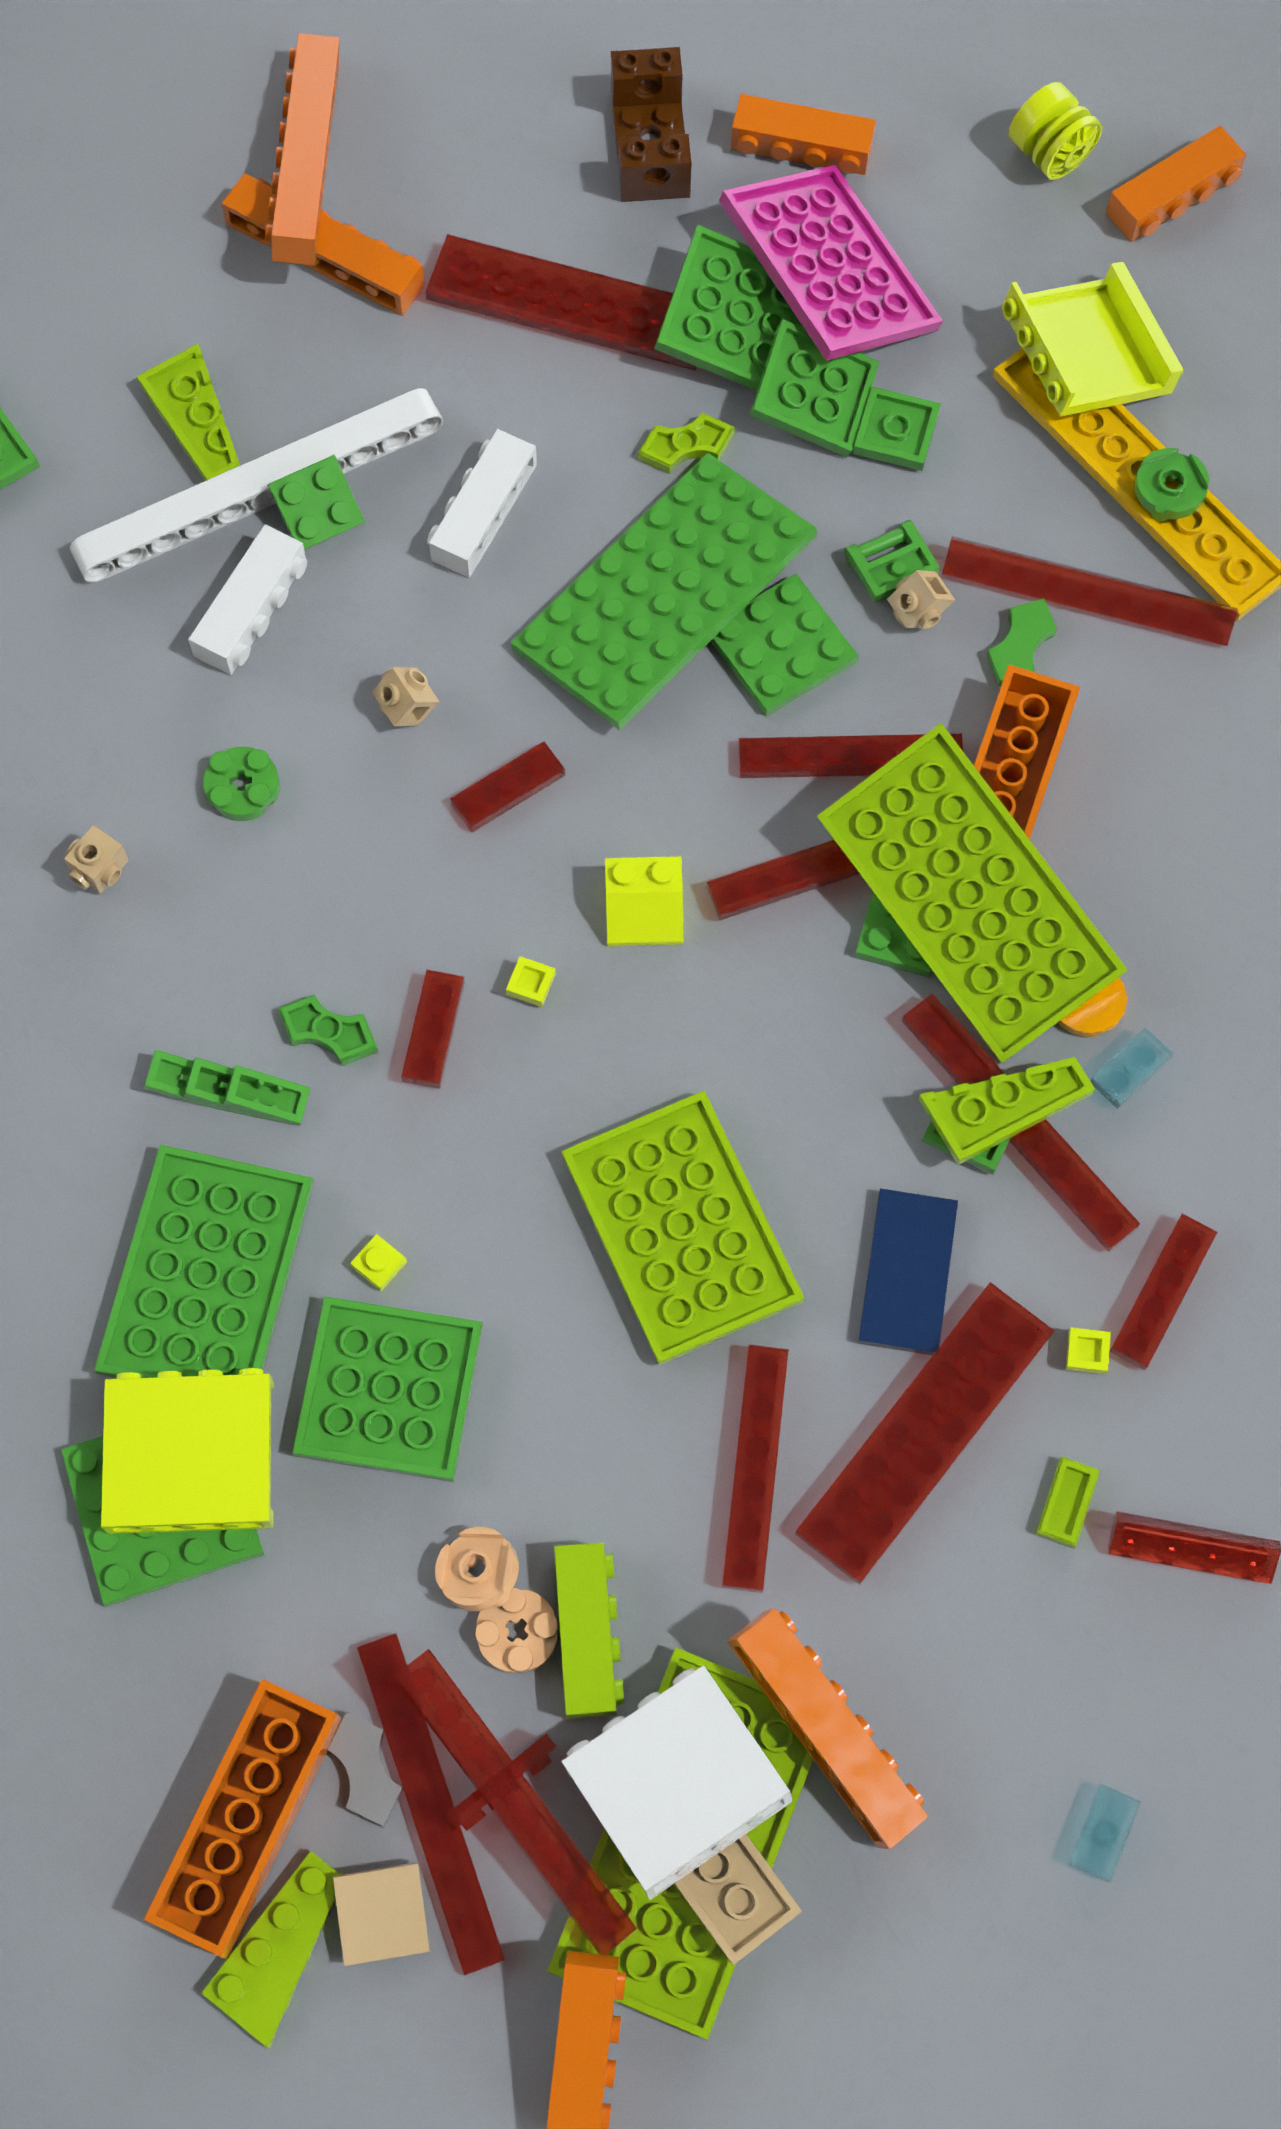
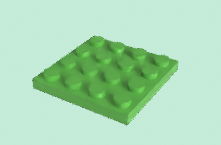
M697 225L654 349L757 391L777 327L781 320L784 319L797 326L804 327L748 245Z
M324 1296L292 1452L293 1455L454 1482L483 1322Z
M103 1436L61 1449L101 1599L105 1607L265 1555L257 1529L108 1534L101 1527Z

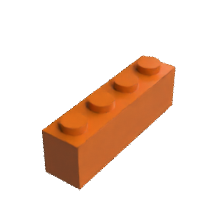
M740 94L732 125L731 149L745 154L773 157L781 161L788 160L804 163L812 167L836 165L844 173L866 175L874 141L876 120Z
M1220 125L1112 191L1106 214L1131 242L1142 235L1149 236L1163 222L1170 218L1176 219L1180 217L1189 206L1197 201L1199 203L1206 201L1218 188L1223 185L1229 186L1237 181L1242 174L1241 169L1246 153Z
M567 1951L546 2129H609L612 2104L603 2103L605 2087H614L616 2060L608 2059L609 2044H618L621 2016L613 2015L614 2000H623L626 1973L618 1972L619 1957Z

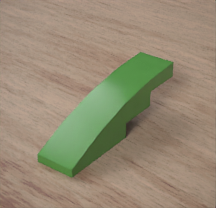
M155 1050L143 1087L144 1090L182 1101L293 1125L301 1124L310 1092V1087L239 1065L230 1068L197 1057L192 1061L159 1050Z

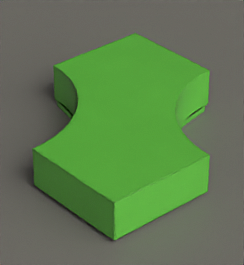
M1045 598L1011 607L1008 613L1010 631L1007 637L997 646L988 649L987 658L999 687L1002 685L1009 664L1035 672L1033 664L1034 652L1040 644L1056 635L1057 628Z
M315 995L278 1008L292 1046L316 1044L325 1047L335 1054L342 1066L378 1053L377 1045L364 1014L353 1016L334 1014L325 1009Z

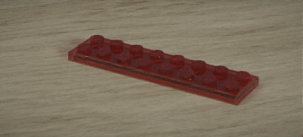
M447 234L425 291L426 300L696 371L697 366L654 349L673 293Z
M990 1282L795 1531V1535L860 1585L1055 1330Z

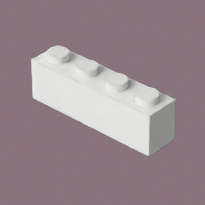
M499 429L496 430L491 440H485L481 446L477 464L474 469L469 468L466 471L460 492L457 497L452 496L449 499L444 511L445 517L440 525L433 526L427 539L432 562L469 579L537 466L535 445Z
M266 524L263 526L189 637L188 641L193 657L229 675L233 674L238 665L242 666L246 662L250 654V646L257 636L261 637L266 632L270 622L269 617L276 607L280 608L285 603L289 587L294 579H300L306 570L307 559L302 542Z

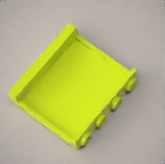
M1124 262L1111 264L1105 278L1102 280L1023 294L1017 282L1011 283L1002 304L1003 315L1014 329L1019 345L1024 348L1031 361L1034 373L1039 376L1046 390L1048 400L1053 403L1060 417L1172 394L1184 370Z
M246 1368L239 1370V1375H223V1372L220 1370H202L198 1372V1376L182 1377L181 1372L163 1371L157 1373V1378H141L139 1373L126 1372L117 1374L116 1379H105L101 1527L108 1534L273 1528L274 1512L271 1509V1389H274V1381L270 1374H264L262 1369Z

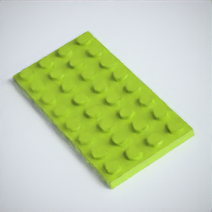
M942 723L938 724L817 815L823 826L1001 1063L1012 1057L1128 971Z
M675 1647L658 1690L659 1694L674 1686V1679L682 1672L690 1668L696 1671L704 1665L790 1790L792 1797L790 1804L746 1833L772 1869L813 1759L754 1679ZM603 1829L547 1972L563 1978L567 1951L619 1957L618 1972L626 1973L623 2000L615 1999L614 2001L708 2040L736 1964L732 1965L674 1884L649 1900L610 1836Z

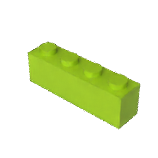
M604 1542L554 1546L566 1719L617 1716L616 1705L624 1704L623 1680L614 1679L613 1662H621L619 1636L611 1637L610 1620H618L616 1595H608L607 1579L615 1578L613 1553L605 1554Z

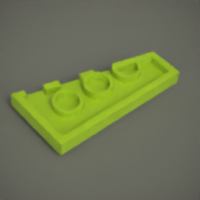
M199 343L137 376L140 387L205 481L240 466Z
M1071 1057L1030 1067L1026 1071L1007 1076L1005 1073L990 1077V1080L974 1084L964 1083L952 1086L951 1089L934 1093L931 1091L919 1095L918 1100L957 1165H960L1093 1095L1095 1088L1076 1057Z
M312 1851L305 1857L201 1993L268 2049H270L276 2031L312 1955L311 1952L336 1901L333 1876L341 1874Z

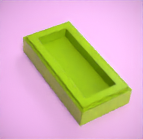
M1063 1456L1060 1457L1035 1535L1073 1549L1076 1547L1100 1473L1099 1469Z

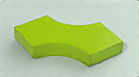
M701 413L692 423L678 428L655 425L638 452V460L668 474L680 463L693 458H703L707 453L719 460L734 435L735 427L705 413Z

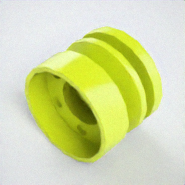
M1061 82L1048 84L1034 93L1014 116L1008 133L1011 141L1025 155L1032 156L1033 163L1038 168H1041L1049 180L1062 178L1076 169L1095 148L1103 128L1100 121L1095 116H1091L1086 107L1078 106L1077 98Z

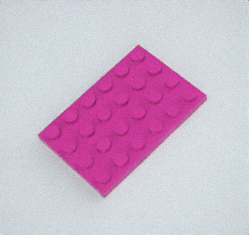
M836 165L723 190L719 202L826 361L935 332L940 328L943 320Z

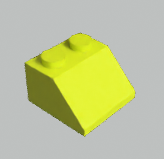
M681 856L605 858L607 947L683 944Z

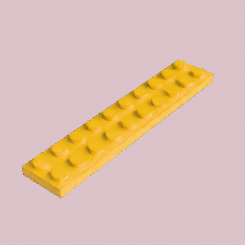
M1024 348L994 368L992 377L1236 622L1281 588V561L1208 489L1202 506L1193 514L1180 519L1158 521L1140 504L1134 490L1137 471L1146 456L1166 447L1122 404L1060 417L1053 403L1048 400L1046 390L1039 376L1034 373L1031 361ZM1165 478L1166 482L1164 485L1166 487L1177 489V486L1180 484L1179 481L1172 482L1170 478Z

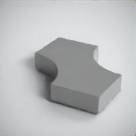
M346 1711L327 1749L342 1762L349 1777L350 1793L345 1808L385 1827L403 1790V1787L388 1776L382 1764L381 1744L385 1731Z

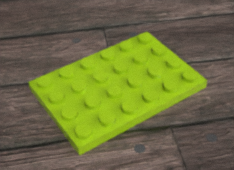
M705 1090L561 1151L563 1160L658 1366L804 1302V1295Z

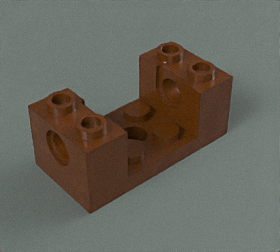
M680 47L611 51V95L621 202L690 198L692 162L689 134H685L682 109L683 74ZM651 133L657 135L659 139L643 140L642 136Z

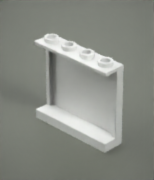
M704 1665L696 1671L690 1668L679 1674L673 1681L674 1686L662 1694L654 1692L648 1695L638 1704L639 1709L626 1718L623 1716L614 1718L603 1727V1733L591 1742L583 1740L577 1743L567 1752L568 1757L562 1760L568 1775L577 1785L632 1870L649 1900L792 1802L790 1790Z

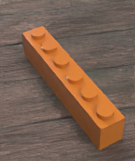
M244 173L221 203L226 225L265 245L266 224H273V220L269 219L270 197H277V194L272 193V186L261 178L255 179ZM321 210L315 266H305L403 316L425 286L423 265L413 256L403 255L391 249L384 241L374 240L360 233L353 225L343 224Z
M776 1608L763 1611L729 1638L727 1643L877 1848L891 1849L929 1817L921 1807L924 1804L923 1798L911 1784L905 1785L896 1771L899 1767L894 1758L885 1749L879 1750L871 1739L873 1731L866 1720L859 1714L854 1716L845 1703L848 1697L841 1686L834 1680L829 1682L820 1669L823 1664L817 1653L810 1646L806 1645L804 1647L794 1634L797 1632V1628L792 1619L785 1612H778Z

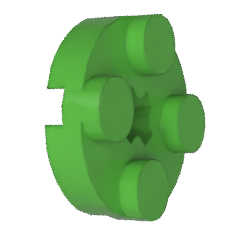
M1163 448L1150 453L1141 463L1135 477L1134 490L1140 504L1150 512L1154 519L1166 521L1168 519L1184 518L1196 512L1204 503L1209 486V474L1202 461L1190 453L1188 457L1178 453L1179 449ZM1165 478H1170L1172 482L1179 481L1180 484L1177 486V489L1166 487L1164 485L1166 482Z
M240 746L216 752L211 756L210 764L204 773L203 786L208 802L212 807L221 812L222 816L234 821L252 820L264 814V809L269 807L271 802L274 804L280 791V780L276 766L270 760L266 751ZM239 777H246V779L252 780V783L246 784L245 790L239 791L237 786L232 784Z

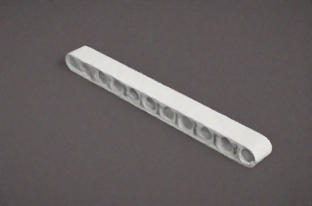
M418 388L81 535L71 543L70 552L87 582L102 581L276 504L267 484L334 454L344 474L434 434L441 428L444 420L426 389Z

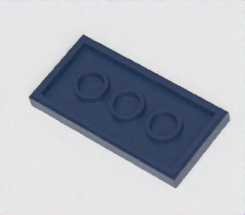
M880 1188L858 1344L933 1356L938 1355L958 1200Z

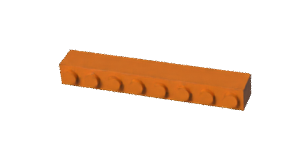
M298 33L297 47H290L289 69H293V72L287 71L286 93H290V96L283 97L282 117L287 118V121H280L279 143L284 144L283 146H277L276 168H280V172L274 171L272 180V193L277 194V197H270L269 219L273 220V224L267 223L265 232V245L272 246V261L315 266L339 70L340 37Z

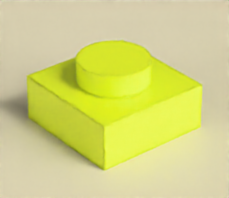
M519 956L507 985L506 995L543 1007L556 975V968Z
M376 1234L350 1264L355 1271L382 1292L406 1265L407 1259Z
M1070 1327L1068 1331L1065 1370L1106 1375L1109 1364L1111 1332Z

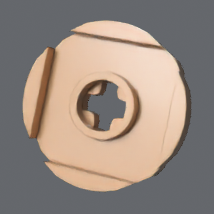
M487 1527L465 1529L458 1533L460 1537L454 1540L451 1545L446 1543L441 1549L435 1566L436 1581L445 1597L460 1609L482 1611L492 1606H502L508 1601L510 1591L513 1589L518 1577L519 1561L516 1551L510 1542L494 1529ZM482 1560L486 1568L480 1576L474 1577L468 1572L469 1567H476L477 1561Z
M513 1588L505 1604L499 1607L492 1606L489 1609L480 1611L477 1618L475 1636L481 1654L497 1670L512 1674L530 1672L543 1666L554 1653L558 1641V1622L551 1605L542 1596L530 1590ZM520 1620L525 1622L527 1625L524 1631L528 1634L527 1638L524 1641L520 1638L515 1639L514 1642L510 1641L507 1638L510 1634V1631L506 1628L510 1622L517 1624Z

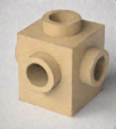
M916 570L912 575L903 578L896 585L897 590L887 599L894 609V617L901 625L906 628L928 629L937 624L942 617L941 613L955 601L937 572Z
M417 667L390 668L382 675L380 683L372 691L380 704L381 711L389 718L394 727L419 726L440 702L428 685L426 676Z
M94 825L81 839L78 838L71 843L64 858L70 871L69 878L80 888L86 890L90 887L99 894L107 886L110 887L118 881L122 874V868L129 861L123 845Z

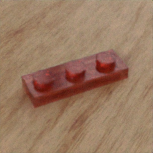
M544 741L450 798L451 805L471 833L564 777L565 768Z
M426 969L401 1075L402 1082L440 1089L465 984L464 976Z
M546 1733L443 1816L442 1819L451 1831H454L460 1825L468 1831L486 1816L482 1807L495 1798L501 1804L520 1788L515 1780L527 1771L534 1777L549 1765L552 1759L548 1754L557 1746Z

